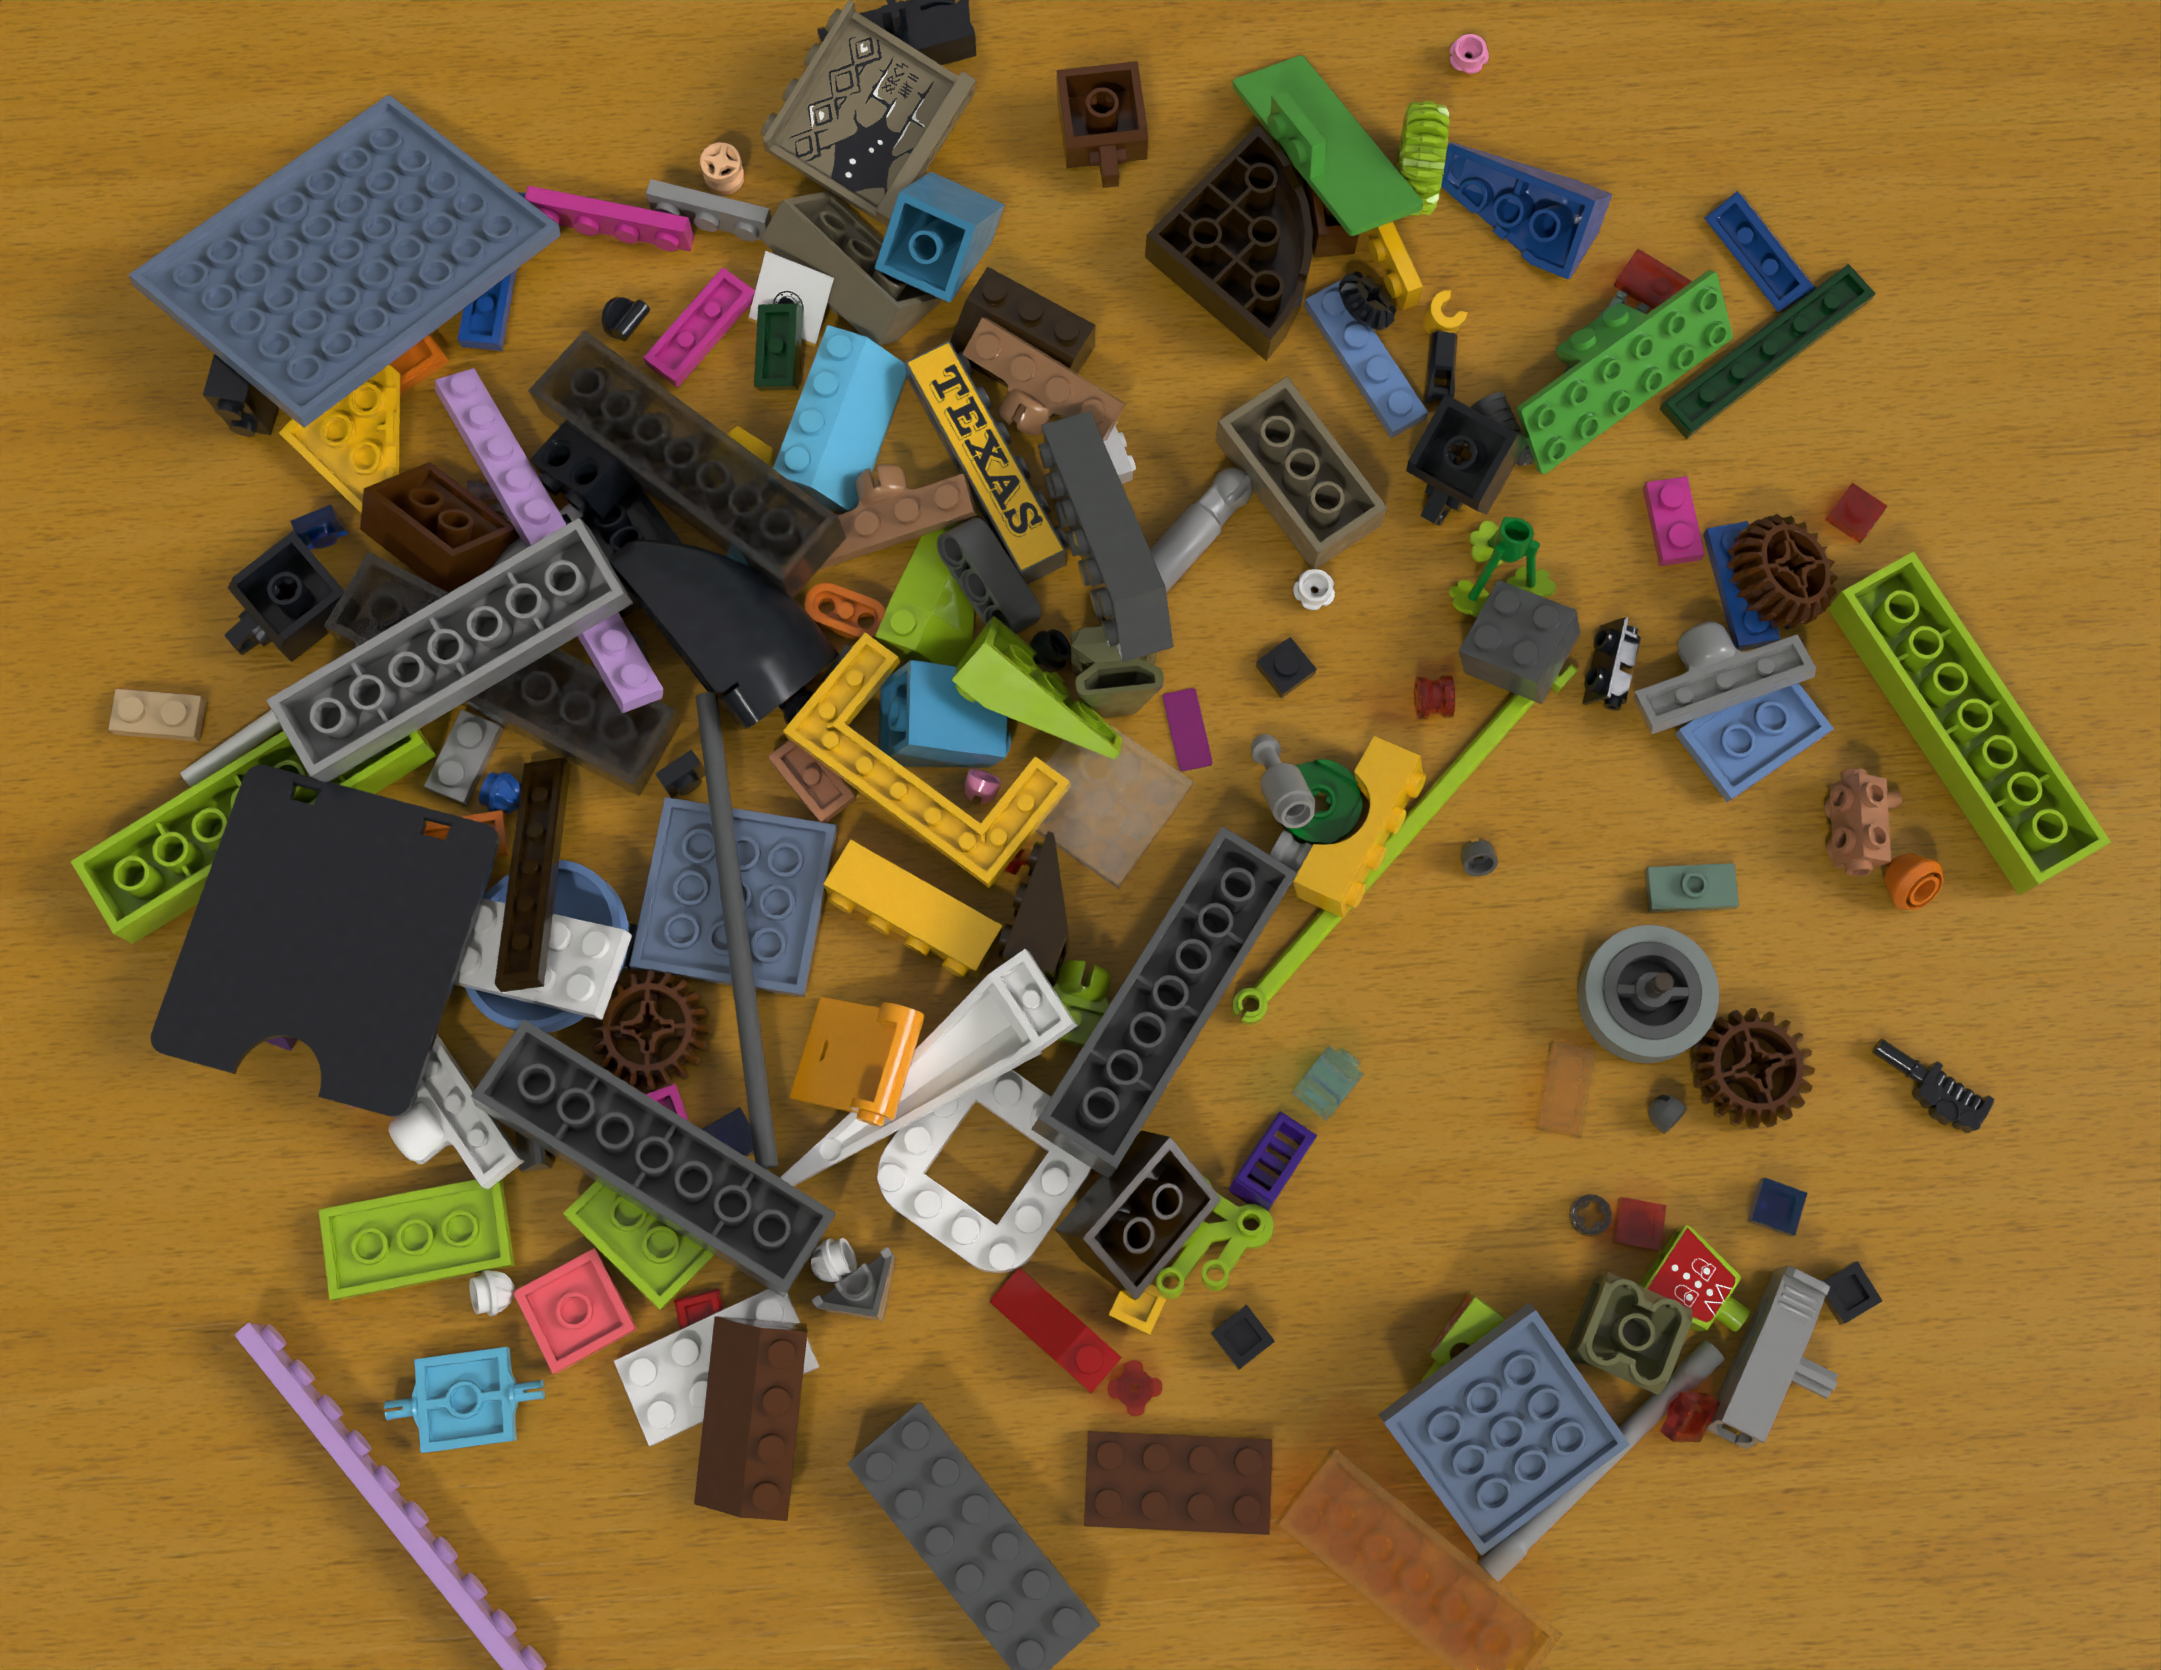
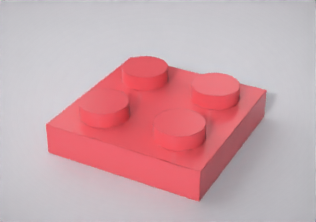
M597 1248L591 1249L513 1291L552 1374H558L638 1330Z

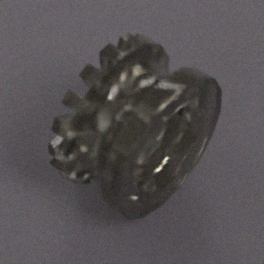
M1588 1194L1581 1196L1572 1204L1569 1219L1572 1227L1578 1233L1584 1236H1595L1608 1228L1612 1219V1211L1609 1204L1598 1195ZM1590 1203H1594L1597 1205L1596 1212L1603 1215L1602 1222H1594L1591 1228L1584 1226L1585 1218L1578 1215L1579 1208L1586 1209Z

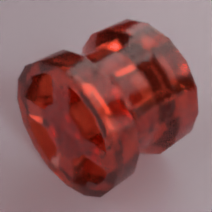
M1441 675L1438 680H1429L1425 676H1416L1414 682V704L1418 719H1427L1431 714H1440L1444 718H1452L1454 716L1455 688L1452 675Z

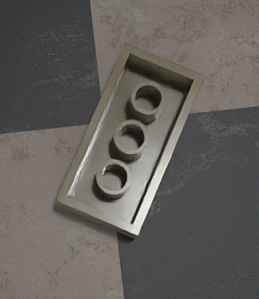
M1288 377L1218 421L1216 443L1235 468L1244 470L1249 475L1253 483V492L1311 569H1317L1382 525L1387 506Z

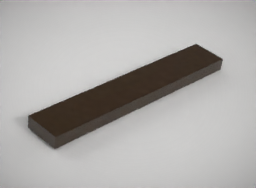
M565 757L524 763L495 976V986L500 992L544 987L571 768Z

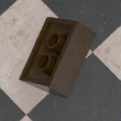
M987 267L967 297L950 340L956 353L964 352L981 318H988L1074 372L1079 373L1095 347L1096 325ZM967 358L971 368L1008 387L1003 379Z
M1141 1130L1109 1178L1102 1175L1057 1226L1055 1231L1081 1261L1129 1298L1137 1300L1220 1202L1221 1198L1171 1137Z

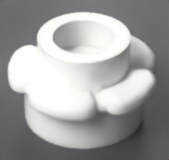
M1307 570L1299 576V582L1294 584L1293 593L1295 598L1302 602L1303 607L1309 610H1318L1321 606H1328L1335 597V591L1333 590L1334 581L1331 576L1322 570ZM1316 587L1318 588V593H1312L1310 589Z

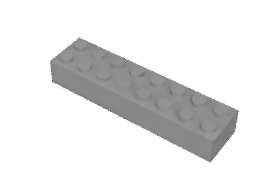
M577 518L267 699V702L310 777L323 782H329L633 604L591 530L580 518Z

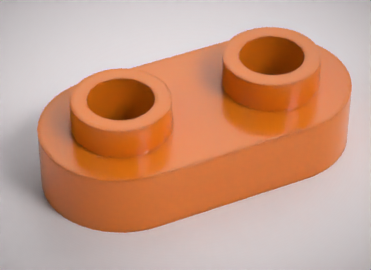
M820 583L812 587L808 591L804 602L806 612L820 628L854 641H858L864 633H867L876 640L875 636L886 612L883 605L877 600L832 583ZM831 603L835 608L831 613L824 614L820 611L821 606ZM864 618L874 620V624L870 628L865 629L859 626L860 621Z

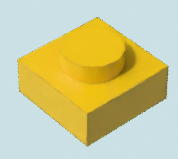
M1152 1284L1145 1289L1137 1300L1129 1298L1120 1291L1109 1313V1317L1150 1336L1167 1298L1161 1296L1157 1287Z

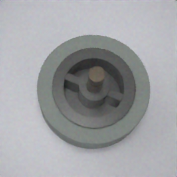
M1641 925L1625 929L1613 935L1590 956L1579 978L1578 1006L1582 1020L1589 1033L1607 1051L1625 1060L1639 1063H1655L1681 1054L1700 1041L1707 1033L1718 1010L1719 984L1711 961L1693 940L1667 927Z

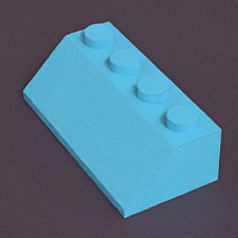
M827 325L771 472L777 494L842 514L858 507L859 498L855 482L859 474L868 468L872 474L907 379L905 363L866 336Z

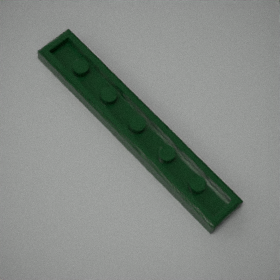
M1849 264L1666 400L1661 405L1660 410L1687 440L1870 302L1876 293Z

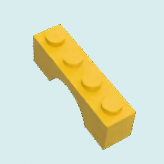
M1376 736L1372 738L1354 771L1355 779L1358 783L1357 787L1370 805L1365 823L1358 832L1342 842L1328 845L1313 844L1293 880L1298 898L1343 919L1350 906L1356 908L1362 900L1366 890V884L1363 882L1371 869L1376 871L1380 867L1386 853L1385 842L1390 833L1397 834L1406 817V810L1404 808L1410 797L1416 798L1420 794L1426 780L1420 755Z

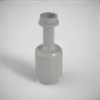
M1269 734L1260 735L1251 743V755L1256 763L1263 764L1266 769L1260 780L1261 791L1274 818L1279 823L1288 828L1302 827L1309 823L1314 816L1315 799L1298 767L1291 763L1281 762L1279 758L1281 753L1279 742Z

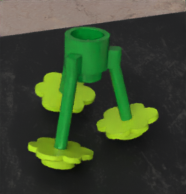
M1504 517L1498 528L1494 522L1484 521L1480 524L1478 531H1473L1470 534L1469 542L1474 545L1471 549L1472 558L1476 562H1487L1475 584L1467 580H1460L1456 586H1452L1449 589V595L1454 598L1452 604L1458 611L1477 618L1488 599L1489 593L1484 589V586L1494 569L1499 567L1503 561L1512 563L1526 556V566L1518 568L1515 576L1507 579V583L1541 597H1549L1555 593L1556 584L1549 579V572L1544 569L1536 571V554L1540 543L1532 540L1534 532L1528 522L1516 517Z

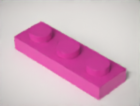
M722 267L643 357L645 364L678 388L751 305L755 290Z

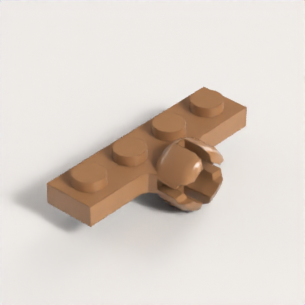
M981 318L962 354L1007 383L1008 394L999 408L1000 416L1010 425L1012 421L1018 423L1017 429L1029 435L1042 434V425L1049 423L1056 414L1067 418L1091 411L1103 441H1106L1127 403L988 318Z
M877 465L879 479L873 480L869 468L859 474L855 482L859 498L858 507L852 511L805 526L814 565L820 570L965 522L973 517L977 518L968 479L964 474H960L918 489H909L905 474L896 465Z

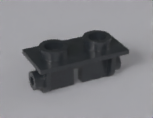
M1624 617L1600 625V629L1594 638L1593 645L1595 651L1591 668L1584 680L1586 689L1582 704L1587 705L1604 700L1603 706L1606 709L1618 711L1621 709V704L1627 702L1632 675L1619 670L1620 665L1628 669L1634 667L1641 637L1638 636L1639 630L1636 627L1627 625L1629 618Z

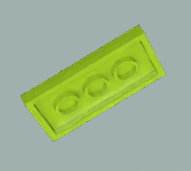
M475 1179L318 1209L329 1300H342L481 1273L485 1270L492 1271L515 1266L503 1179L490 1189L481 1187Z

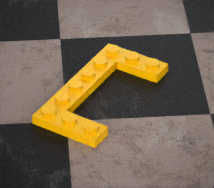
M864 633L787 725L783 733L785 737L990 888L1071 787L1070 781L1035 756L980 824L849 727L853 719L900 664L897 655L867 633Z

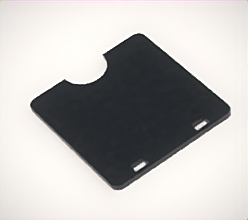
M256 765L250 768L243 777L151 1032L152 1046L156 1051L166 1056L236 1074L245 1056L259 1044L277 1037L295 1038L307 1044L319 1062L321 1087L318 1097L389 1117L397 1118L406 1115L414 1105L500 847L498 833L493 827L485 823L335 783L323 782L275 767ZM296 786L320 792L315 804L311 805L293 800ZM426 821L451 827L446 840L424 835Z

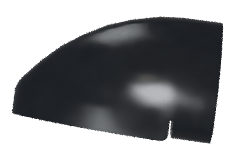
M638 539L626 543L607 557L619 579L708 692L722 693L718 700L740 729H748L802 688L839 655L819 626L795 599L753 568L727 556L698 546L670 541Z

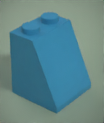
M930 172L899 191L874 269L950 303L991 245L1005 204Z
M910 660L890 675L880 687L878 748L903 767L990 768L1005 759L1010 750L1011 733L1007 730V716L989 710L977 701L974 703L961 696L955 688V683L952 681L956 666Z

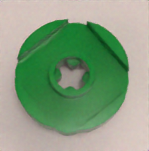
M1315 759L1314 762L1296 765L1301 771L1313 797L1316 798L1319 793L1325 794L1327 796L1325 803L1330 806V809L1328 811L1320 810L1318 813L1315 812L1311 821L1302 827L1288 828L1281 824L1283 829L1291 833L1293 839L1302 844L1308 842L1311 845L1335 844L1346 838L1355 828L1363 807L1362 797L1354 775L1346 767L1328 759Z

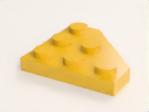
M390 364L305 428L292 418L279 432L360 513L362 512L364 488L399 474L400 373Z

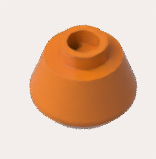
M1913 853L1896 856L1888 863L1885 869L1884 884L1893 904L1902 910H1916L1930 903L1941 890L1944 881L1943 868L1939 862Z

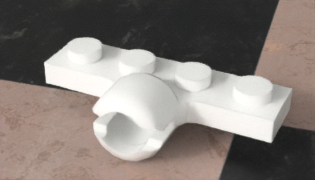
M437 1034L414 1105L406 1115L397 1117L390 1122L388 1128L390 1136L398 1149L408 1159L418 1164H425L446 1146L454 1145L481 1187L490 1189L522 1164L524 1160L496 1119L474 1105L471 1095L475 1088Z

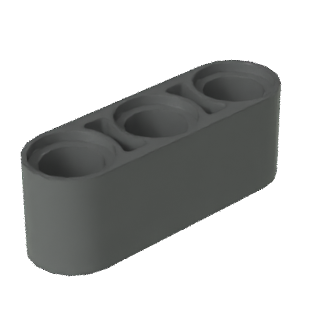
M973 517L938 537L937 549L941 559L985 626L995 616L1017 635L1039 621L1041 609L1036 597L989 526L983 520Z

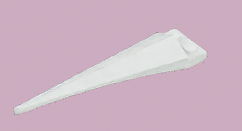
M1024 949L988 974L960 1005L915 1049L894 1121L884 1120L882 1127L874 1126L857 1120V1114L851 1112L780 1178L792 1186L805 1181L1042 1053L1043 1049L1078 1026L1030 952Z

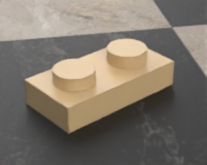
M116 689L108 730L114 735L200 742L207 701L202 696Z

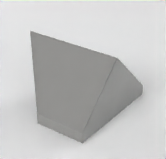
M888 1247L880 1252L882 1256L869 1265L862 1264L855 1272L835 1283L836 1288L823 1297L820 1295L812 1299L816 1308L828 1312L884 1321L896 1259L892 1251Z

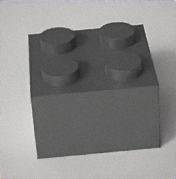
M1498 580L1459 649L1465 674L1542 704L1580 635L1577 611Z

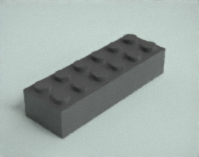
M1091 411L1043 424L1044 443L1038 444V450L1044 469L1049 468L1050 471L1048 474L1043 475L1046 490L1050 499H1058V502L1055 503V510L1061 528L1068 526L1070 531L1066 532V537L1072 556L1079 555L1082 559L1078 561V567L1084 586L1091 585L1094 589L1090 591V598L1096 616L1103 615L1106 619L1102 621V628L1108 646H1117L1123 662L1172 648L1173 639L1165 584Z
M922 1402L917 1403L847 1463L1011 1670H1050L1100 1626L1096 1616Z

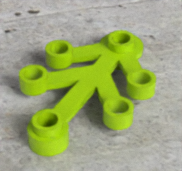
M1204 1177L1205 1180H1206V1181L1209 1183V1185L1211 1186L1210 1181H1209L1206 1177ZM1219 1195L1221 1200L1212 1212L1225 1221L1211 1224L1203 1221L1181 1247L1185 1249L1172 1267L1165 1268L1158 1274L1157 1290L1160 1295L1167 1299H1174L1180 1296L1184 1290L1185 1280L1210 1245L1215 1242L1230 1240L1219 1258L1208 1261L1202 1268V1282L1207 1289L1212 1291L1224 1289L1229 1281V1273L1246 1249L1260 1248L1271 1239L1274 1223L1270 1213L1262 1206L1256 1204H1246L1238 1207ZM1248 1219H1254L1260 1226L1256 1230L1250 1231L1244 1228L1243 1223ZM1218 1269L1224 1274V1277L1220 1281H1211L1207 1277V1273L1210 1270ZM1174 1277L1178 1280L1179 1285L1174 1289H1167L1162 1285V1282L1165 1278Z

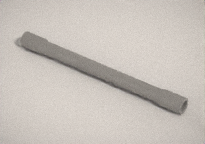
M1703 1340L1676 1367L1675 1372L1671 1375L1668 1384L1661 1394L1653 1393L1618 1427L1630 1445L1490 1549L1477 1562L1487 1576L1496 1584L1504 1578L1526 1556L1528 1549L1691 1389L1698 1387L1725 1360L1719 1350L1709 1341Z

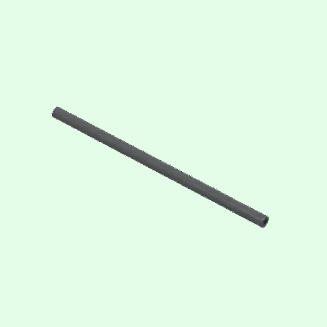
M705 692L696 695V705L755 1163L761 1167L771 1169L779 1165L717 693Z

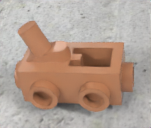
M1847 769L1840 773V781L1829 785L1830 798L1826 800L1824 808L1826 815L1831 819L1832 839L1827 843V853L1833 861V867L1845 869V873L1850 876H1865L1872 874L1873 868L1891 862L1888 809L1900 806L1902 796L1896 790L1887 792V779L1868 775V772L1864 769Z

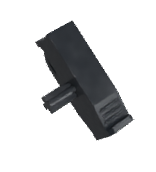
M886 0L887 5L881 6V8L859 13L940 65L977 56L975 31L970 23L969 0H959L957 3H955V0H908L899 2ZM825 26L817 28L820 45L829 33L826 31Z

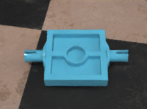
M510 1347L414 1359L416 1383L412 1398L386 1400L384 1409L403 1407V1409L384 1413L387 1421L413 1416L419 1428L421 1453L517 1441L515 1413L518 1402L545 1399V1391L527 1393V1390L545 1388L543 1379L516 1383L512 1374Z

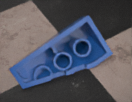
M1454 142L1448 143L1441 187L1471 213H1477L1494 228L1493 232L1502 240L1507 239L1522 252L1521 256L1531 265L1567 280L1570 279L1599 233L1612 194L1569 177Z

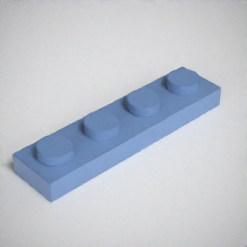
M1340 281L1305 299L1304 307L1390 438H1393L1425 420L1428 411L1375 331L1359 323L1346 310L1339 293Z

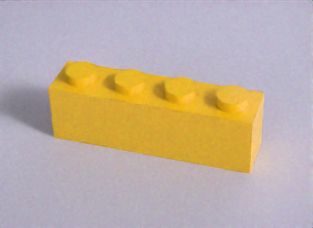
M851 839L823 883L827 894L831 895L828 901L832 905L848 914H851L853 909L868 916L866 923L875 930L885 935H889L891 930L906 938L903 943L906 947L924 957L931 952L944 960L942 967L963 979L967 973L976 979L978 978L996 948L1003 931V925Z

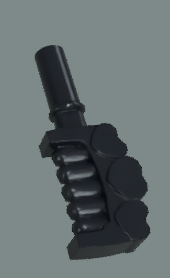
M1883 1038L1878 1041L1872 1050L1873 1054L1905 1074L1906 1078L1910 1077L1918 1083L1912 1095L1920 1102L1923 1108H1929L1928 1113L1931 1118L1936 1119L1942 1125L1952 1123L1955 1129H1962L1965 1133L1976 1131L1981 1127L1994 1103V1098L1989 1095L1983 1098L1978 1094L1974 1095L1971 1089H1965V1086L1960 1082L1956 1083L1953 1077H1946L1947 1074L1941 1070L1943 1065L1938 1061L1926 1068L1919 1063V1060H1914Z

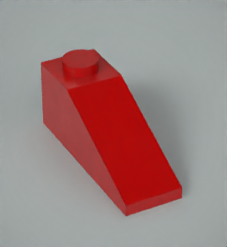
M1020 1268L1016 1270L989 1301L1090 1394L1122 1358Z

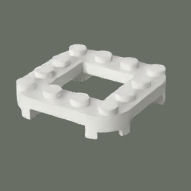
M1011 1069L898 1130L881 1156L877 1180L882 1194L896 1212L906 1217L976 1269L987 1273H1004L1017 1269L1020 1266L1022 1267L1034 1256L1039 1245L1081 1185L1087 1180L1092 1168L1031 1130L1051 1097ZM975 1103L984 1106L1048 1152L997 1225L925 1175Z

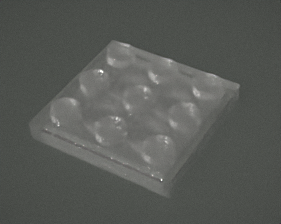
M1111 726L1123 738L1121 752L1115 760L1064 740L1048 761L1047 765L1069 780L1071 787L1035 832L1044 838L1048 831L1053 832L1058 848L1118 889L1193 786V781Z

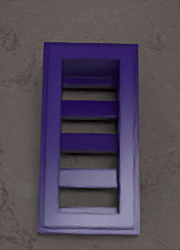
M1279 1111L1234 1178L1229 1191L1245 1203L1256 1204L1269 1211L1317 1135ZM1277 1131L1300 1145L1298 1149L1295 1150L1275 1137ZM1269 1146L1290 1160L1289 1163L1285 1164L1267 1152L1266 1148ZM1257 1162H1260L1278 1174L1279 1178L1276 1180L1255 1165Z

